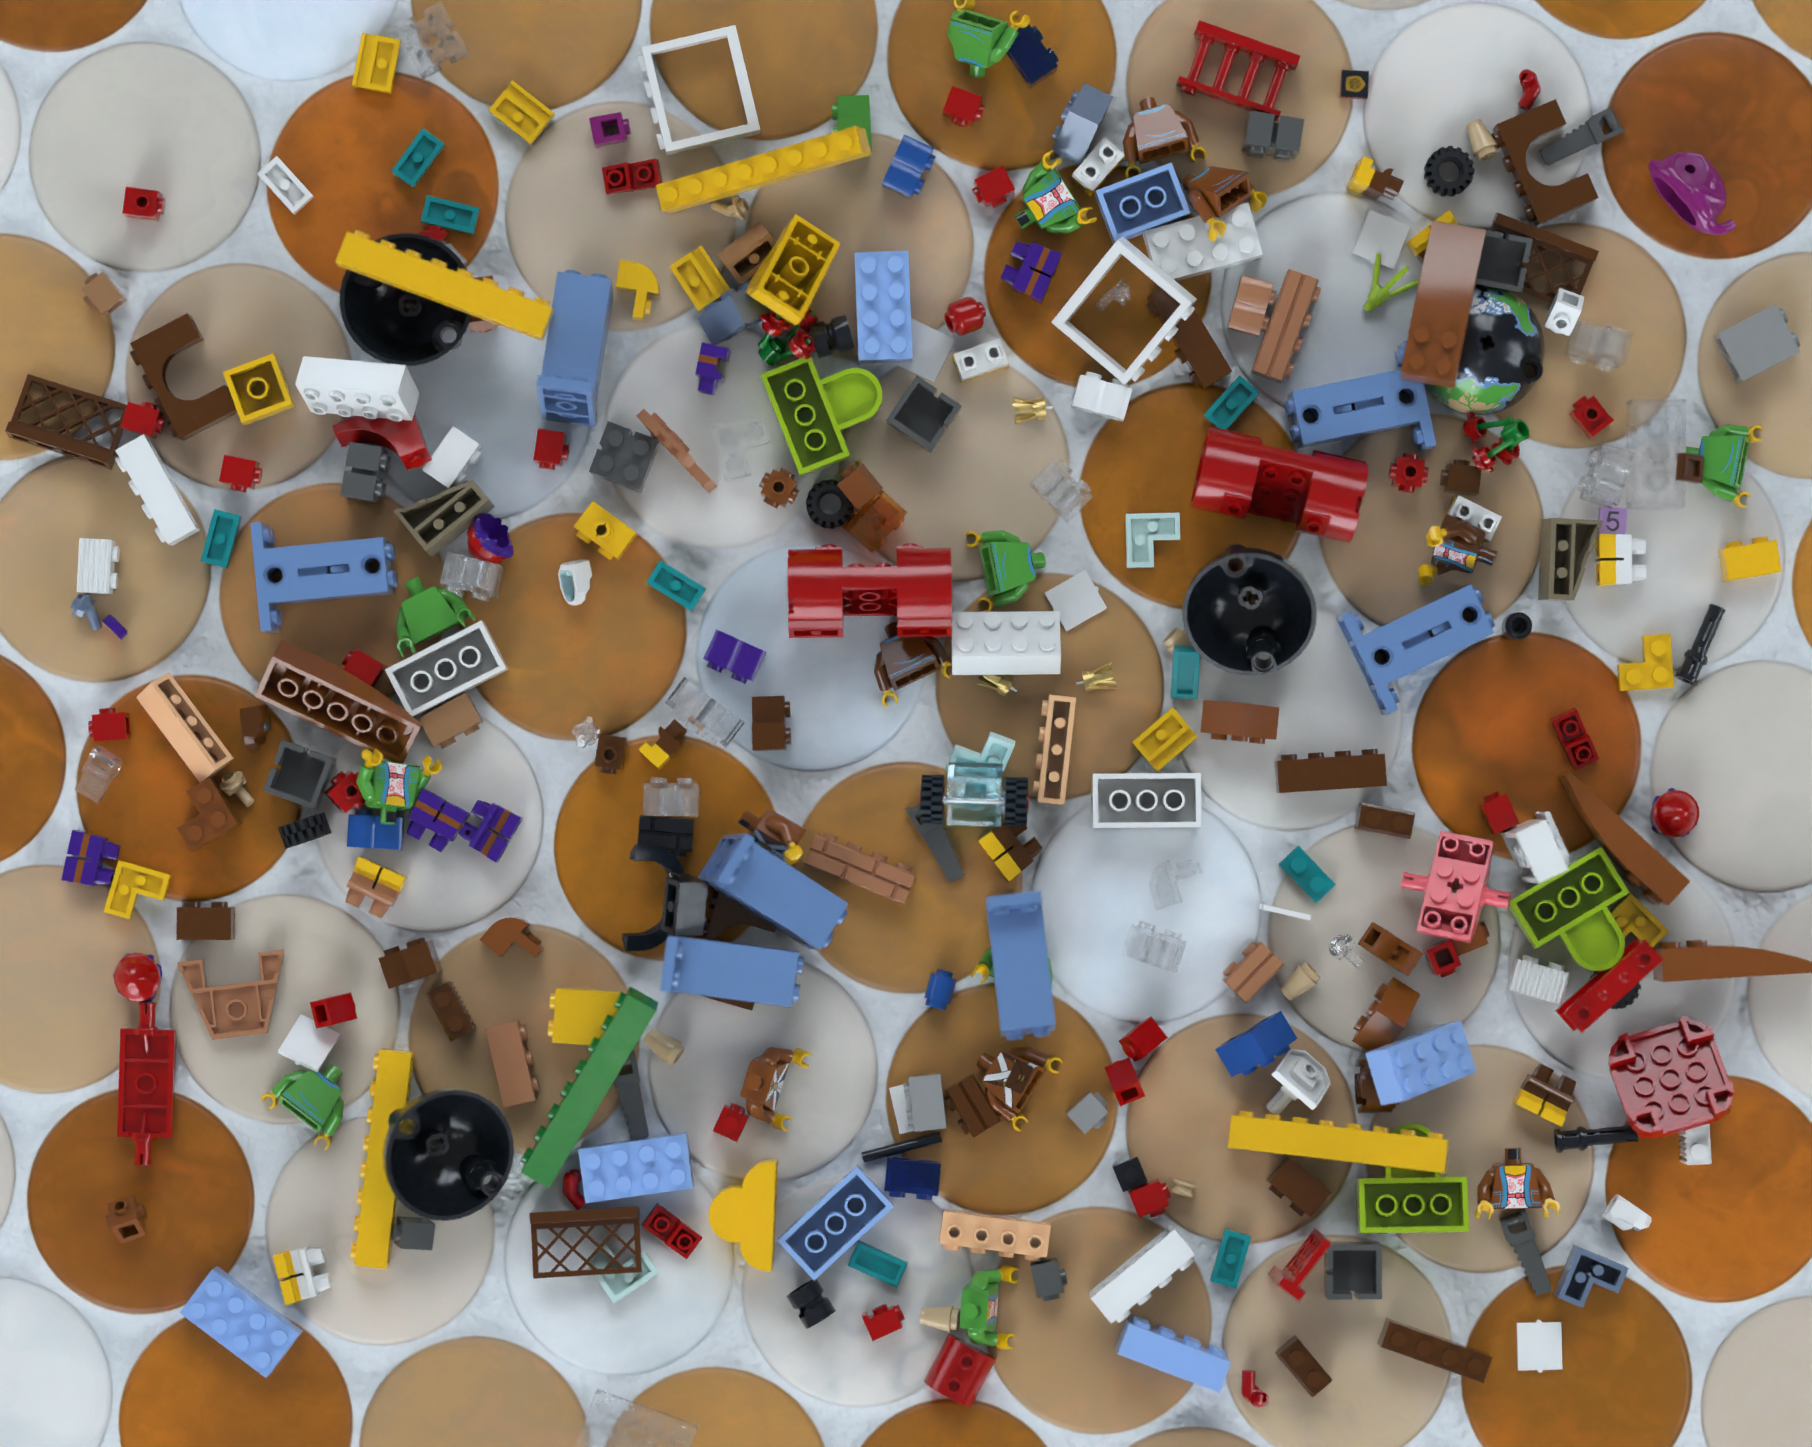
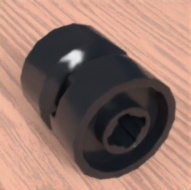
M846 315L831 318L829 324L821 321L809 325L818 359L833 355L836 349L843 352L855 348Z
M817 1279L804 1283L787 1295L793 1308L800 1310L799 1318L806 1329L816 1325L836 1311L829 1298L822 1296L824 1290Z

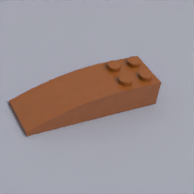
M1432 221L1401 368V379L1455 389L1484 246L1485 229Z
M281 640L275 650L255 694V697L364 749H368L373 753L374 749H377L382 753L383 758L395 763H404L422 725L395 702L359 678L284 640Z
M1570 771L1561 772L1558 778L1572 806L1599 846H1602L1605 853L1624 872L1622 877L1633 887L1635 885L1637 887L1640 886L1644 890L1642 895L1651 904H1657L1658 906L1670 905L1689 884L1690 880Z
M1686 940V946H1680V942L1675 941L1659 942V947L1653 948L1663 959L1653 969L1654 980L1661 982L1812 973V962L1799 957L1741 946L1709 945L1707 940Z

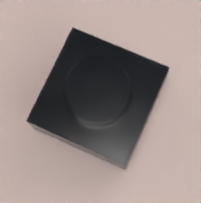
M1137 1156L1112 1166L1123 1192L1148 1182Z

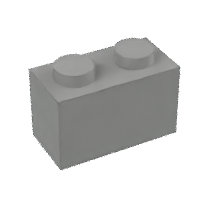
M941 1074L908 1076L909 1083H903L905 1099L911 1100V1110H906L908 1126H914V1132L946 1128Z

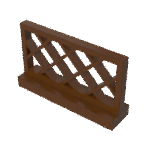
M1496 212L1490 231L1499 230L1511 235L1532 238V245L1536 254L1529 256V260L1538 257L1544 270L1531 277L1528 276L1526 271L1524 283L1528 282L1530 289L1523 286L1522 292L1552 303L1554 298L1545 294L1553 291L1554 296H1556V290L1559 287L1571 284L1574 293L1581 295L1599 251ZM1537 245L1546 249L1539 252ZM1549 251L1557 252L1561 263L1546 269L1541 255ZM1562 255L1570 257L1571 259L1564 262ZM1575 260L1585 263L1586 266L1582 275L1572 279L1566 264ZM1520 262L1521 267H1525L1524 262ZM1563 266L1568 281L1554 287L1548 272ZM1545 274L1551 288L1541 293L1535 291L1531 280ZM1580 279L1576 288L1573 282Z
M28 374L12 420L8 422L5 432L11 439L112 470L115 462V450L124 431L120 427L127 405ZM32 383L44 386L47 394L32 400L29 395ZM48 388H52V389H55V390L52 391V392H49ZM61 392L68 393L73 402L58 409L53 396ZM28 397L30 402L25 404L26 399ZM50 398L55 411L41 417L35 405ZM87 400L95 402L98 410L83 416L78 405ZM99 403H100V404H103V405H106V406L103 407V408H101L100 405H99ZM33 407L38 419L30 423L19 421L22 411ZM76 407L81 418L66 425L61 413ZM113 408L122 410L120 420L109 425L104 412ZM101 414L107 426L92 433L86 421ZM58 415L64 427L56 431L47 430L44 421ZM41 423L43 428L37 427L36 425ZM84 423L90 435L81 439L73 438L69 429ZM117 427L116 432H115V434H114V432L112 431V429H114V428ZM67 431L69 436L63 435L61 433ZM110 431L113 437L110 449L99 446L95 437ZM92 439L94 444L89 443L87 441Z
M638 1206L529 1213L533 1279L642 1272L640 1208ZM623 1224H634V1236L626 1243L616 1232ZM607 1225L617 1226L612 1231ZM591 1226L586 1232L580 1228ZM595 1226H603L610 1232L600 1245L588 1235ZM576 1227L583 1236L572 1247L561 1236L568 1228ZM555 1228H563L559 1234L554 1230ZM549 1229L556 1235L546 1248L538 1242L537 1230ZM612 1236L624 1245L614 1258L602 1248ZM586 1237L597 1246V1249L588 1259L576 1250ZM558 1239L570 1248L560 1261L548 1251ZM634 1240H635V1251L630 1247V1244H631ZM538 1246L543 1250V1252L539 1256ZM627 1248L635 1255L636 1267L624 1268L617 1261ZM600 1250L611 1259V1262L604 1269H597L590 1263L591 1259ZM572 1252L576 1253L584 1261L576 1271H570L562 1264ZM547 1253L557 1262V1265L550 1272L539 1273V1260ZM613 1263H615V1264H617L620 1268H610V1267L613 1265ZM588 1264L593 1270H583V1268ZM560 1266L565 1270L555 1272Z

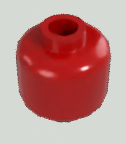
M965 297L948 305L944 319L952 333L955 332L959 336H964L982 328L984 324L983 317H986V310L981 302H977L972 297Z

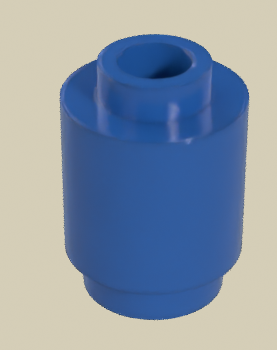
M937 969L936 974H930L924 998H927L925 1005L946 1010L947 1004L951 1003L957 979L952 978V972Z

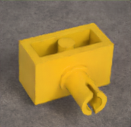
M594 501L590 503L573 526L578 530L577 537L588 545L591 541L595 542L600 546L598 552L609 560L613 556L619 560L637 536L634 530Z

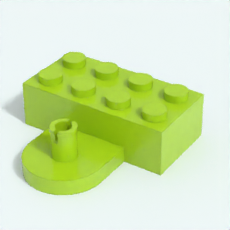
M810 357L809 359L800 358L760 374L800 477L850 458L841 430L872 418L882 403V388L878 379L869 371L861 368L846 369L820 380L813 360Z
M1601 846L1568 865L1569 870L1534 885L1508 902L1510 912L1533 949L1542 946L1559 935L1577 964L1590 971L1607 970L1616 965L1621 959L1625 949L1624 935L1607 906L1630 893Z
M1416 1123L1403 1124L1391 1131L1393 1134H1400V1129L1417 1131L1416 1136L1427 1137L1428 1132L1432 1133L1425 1126ZM1384 1166L1385 1178H1359L1355 1180L1357 1234L1469 1231L1467 1176L1440 1177V1173Z

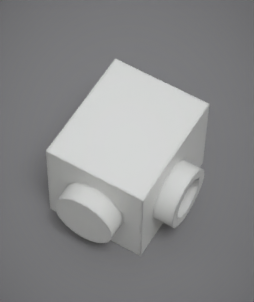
M1559 287L1547 313L1544 327L1551 329L1555 333L1570 336L1582 311L1585 297Z

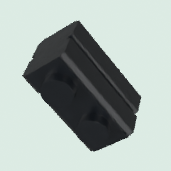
M640 815L638 845H657L670 850L675 856L686 857V851H693L695 819Z

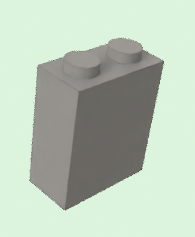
M1776 304L1714 335L1737 384L1800 353L1798 348L1800 347L1799 339L1794 332L1791 333L1788 329L1786 313L1782 308L1778 309Z

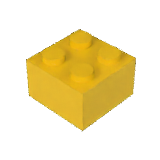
M274 353L223 372L241 423L245 425L297 407L280 360Z

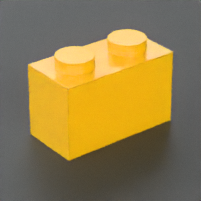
M1768 536L1753 538L1752 544L1742 545L1741 541L1725 543L1726 548L1718 550L1723 582L1782 572L1777 540L1768 541Z

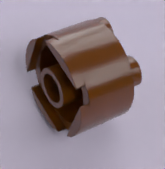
M1357 1059L1355 1067H1360V1074H1355L1354 1077L1356 1104L1362 1105L1357 1109L1358 1113L1392 1112L1396 1105H1399V1102L1381 1105L1367 1059Z

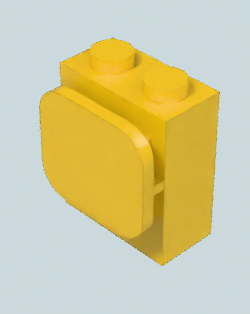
M556 988L555 993L550 995V1009H554V1020H549L548 1036L552 1037V1043L589 1045L594 1037L599 1039L603 1032L600 1027L608 1014L610 1016L614 1014L617 1009L614 1007V1003L621 992L582 988Z

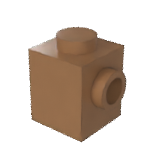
M103 272L99 275L94 273L84 282L85 286L81 289L86 294L83 298L86 304L93 311L97 308L106 317L127 301L115 284Z

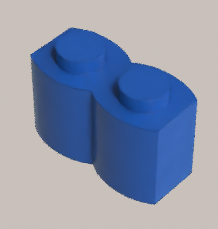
M904 135L884 177L882 186L910 199L913 194L919 195L925 180L920 179L924 169L930 171L936 158L935 155H932L933 147Z
M356 809L355 815L349 814L347 847L402 850L404 817H398L397 812L396 824L386 825L380 823V816H371V810Z

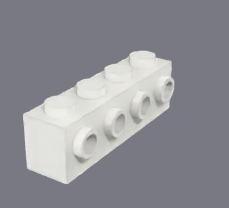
M143 434L115 450L119 456L115 458L122 472L127 471L132 480L128 483L136 496L141 495L145 503L141 505L142 509L149 519L153 518L158 526L155 528V532L162 543L166 541L167 544L173 546L200 531L148 436Z

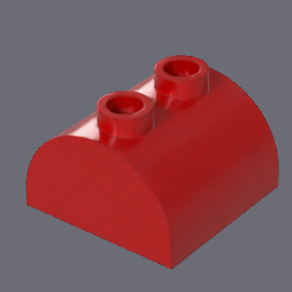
M948 1333L924 1379V1383L942 1395L962 1405L971 1407L997 1358Z

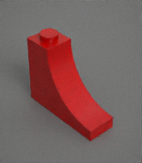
M415 412L412 421L402 420L396 422L386 418L367 419L363 416H354L332 425L334 434L342 447L349 445V442L372 443L384 446L399 456L407 470L421 467L425 463L432 461Z

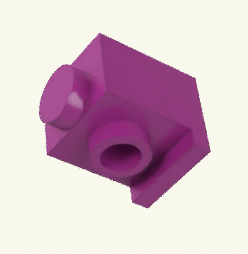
M621 112L589 118L596 148L627 142L626 135L631 134L628 118L623 119ZM613 126L617 129L614 135L607 134L609 127Z

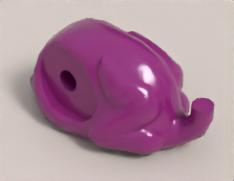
M1678 152L1661 161L1653 159L1649 162L1648 167L1656 191L1665 203L1692 229L1705 234L1723 235L1736 228V224L1731 219L1724 223L1716 221L1717 217L1726 207L1727 194L1720 175L1703 155L1694 152Z

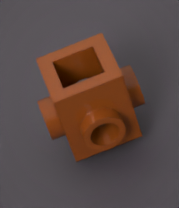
M783 468L779 472L773 469L771 474L766 472L759 484V487L762 488L761 495L765 497L763 501L776 509L779 505L785 508L787 503L793 504L800 491L796 489L798 483L793 480L795 475ZM778 482L784 485V489L781 492H776L773 488Z
M134 1195L108 1203L109 1215L106 1216L108 1228L114 1232L120 1244L146 1235L144 1220L147 1219V1212L143 1203L138 1204Z

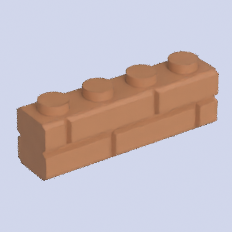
M1288 269L1251 373L1278 383H1282L1284 378H1290L1294 364L1290 362L1293 352L1298 354L1303 342V338L1299 337L1302 327H1308L1312 317V313L1308 312L1311 302H1317L1321 292V288L1317 287L1318 279Z
M822 832L821 836L815 835L804 865L903 905L905 904L916 874L911 873L913 867L898 862L896 866L886 863L888 857L873 852L871 856L861 853L863 847L851 842H847L846 846L836 843L838 837L826 832Z

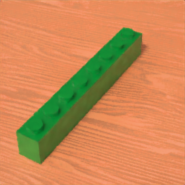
M629 987L626 994L623 992L619 994L614 1003V1007L617 1009L612 1016L609 1014L606 1016L600 1027L603 1030L599 1039L594 1037L587 1048L590 1054L585 1061L580 1059L573 1072L576 1074V1077L572 1083L566 1082L560 1093V1096L563 1097L559 1105L554 1103L547 1114V1118L550 1119L545 1127L542 1125L539 1127L533 1138L536 1141L532 1149L527 1147L520 1160L523 1163L521 1173L550 1188L657 1011V1001L632 987Z

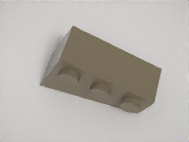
M473 480L442 491L441 494L428 499L424 498L413 505L393 511L423 549L431 557H434L466 531L474 521L475 516L482 513L486 514L495 506Z
M1563 518L1541 520L1538 600L1563 602L1575 600L1586 570V562L1589 554L1592 553L1595 545L1593 544L1598 529H1601L1603 521Z

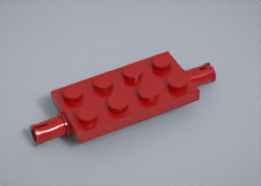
M139 1002V1026L136 1029H120L117 1137L133 1138V1141H135L134 1165L140 1166L143 1164V1166L152 1165L151 1144L154 1138H173L176 1030L158 1029V1027H155L156 1002Z

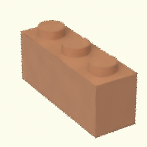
M517 1020L487 1027L485 1030L503 1107L537 1100V1094L541 1093L538 1078L532 1077L531 1067H534L532 1052L526 1051L524 1041H528V1034L525 1025H520V1021Z

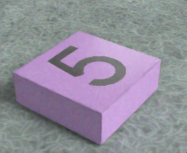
M1599 507L1598 520L1603 521L1601 529H1598L1597 534L1626 535L1627 509Z

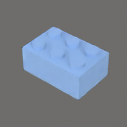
M1172 162L1098 189L1094 194L1113 245L1121 237L1129 240L1142 235L1146 230L1188 218L1190 215L1189 207Z

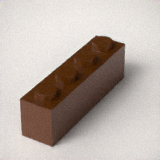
M1162 288L1149 295L1147 298L1149 303L1146 304L1152 317H1158L1163 325L1180 305L1178 301ZM1194 310L1186 321L1181 319L1176 325L1179 330L1171 339L1177 347L1174 352L1180 363H1186L1191 370L1188 375L1194 386L1198 387L1200 385L1202 390L1231 374L1232 370L1197 312Z
M1378 749L1361 750L1362 755L1351 756V751H1336L1335 757L1324 758V752L1308 753V759H1297V754L1281 755V760L1275 761L1277 793L1387 786L1385 754H1378Z
M1386 1318L1378 1340V1344L1382 1348L1484 1383L1492 1360L1488 1353Z

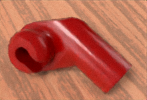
M1526 69L1521 71L1519 75L1524 94L1517 105L1521 109L1529 111L1540 94L1541 87L1536 74Z
M572 1169L570 1172H566L563 1177L562 1193L576 1210H579L586 1204L585 1198L578 1191V1182L582 1180V1175L579 1170Z
M1242 1370V1396L1255 1407L1266 1406L1269 1402V1397L1255 1385V1371Z

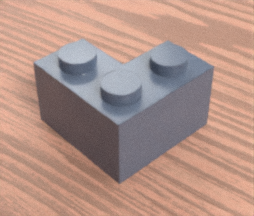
M1086 83L1083 84L1080 92L1074 90L1060 118L1065 122L1063 126H1057L1051 138L1056 141L1052 149L1054 153L1080 165L1090 148L1113 96Z
M750 282L738 288V292L735 289H731L722 294L720 302L716 300L705 306L706 312L697 318L712 345L727 341L745 328L761 322L760 316L762 313H771L772 310L746 293Z
M1573 1244L1553 1294L1562 1300L1583 1308L1593 1283L1619 1293L1629 1268Z

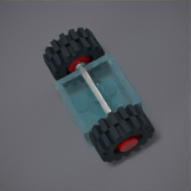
M949 762L947 793H945L944 775H922L920 791L921 823L943 824L944 805H947V825L1001 827L1002 807L1005 804V826H1027L1029 810L1028 778L1006 777L1004 799L1003 764Z

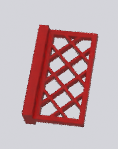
M1314 1228L1284 1269L1280 1270L1274 1265L1268 1274L1280 1288L1300 1302L1306 1294L1300 1287V1284L1332 1243Z

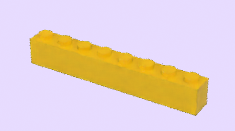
M853 126L656 185L662 211L676 213L872 154L865 128Z
M355 230L354 234L346 232L335 261L339 267L543 342L554 313L553 307L549 306V301L536 296L534 300L523 297V291L509 287L508 291L498 287V282L488 278H483L482 281L472 278L473 273L458 268L457 272L447 269L448 264L437 259H432L431 262L421 259L422 255L409 249H406L405 253L395 249L396 245L385 240H381L380 243L369 240L371 236L358 230Z
M382 1048L379 1050V1054L374 1055L373 1070H377L376 1081H371L370 1097H374L373 1108H368L366 1123L371 1124L370 1134H365L363 1150L367 1151V1159L362 1161L360 1168V1177L364 1178L363 1188L358 1189L357 1204L361 1205L360 1215H356L354 1220V1231H357L358 1234L357 1242H352L350 1258H355V1266L387 1269L390 1264L391 1234L395 1222L397 1197L386 1179L383 1167V1149L389 1128L388 1119L390 1114L409 1103L415 1052Z
M1239 1111L1238 1116L1231 1115L1228 1148L1445 1174L1447 1171L1450 1141L1443 1139L1444 1134L1428 1132L1427 1137L1416 1136L1417 1131L1400 1129V1134L1389 1133L1390 1128L1373 1126V1131L1362 1130V1125L1346 1123V1128L1335 1127V1122L1319 1120V1125L1308 1124L1307 1118L1292 1117V1122L1281 1121L1282 1116L1265 1114V1119L1254 1118L1255 1113Z

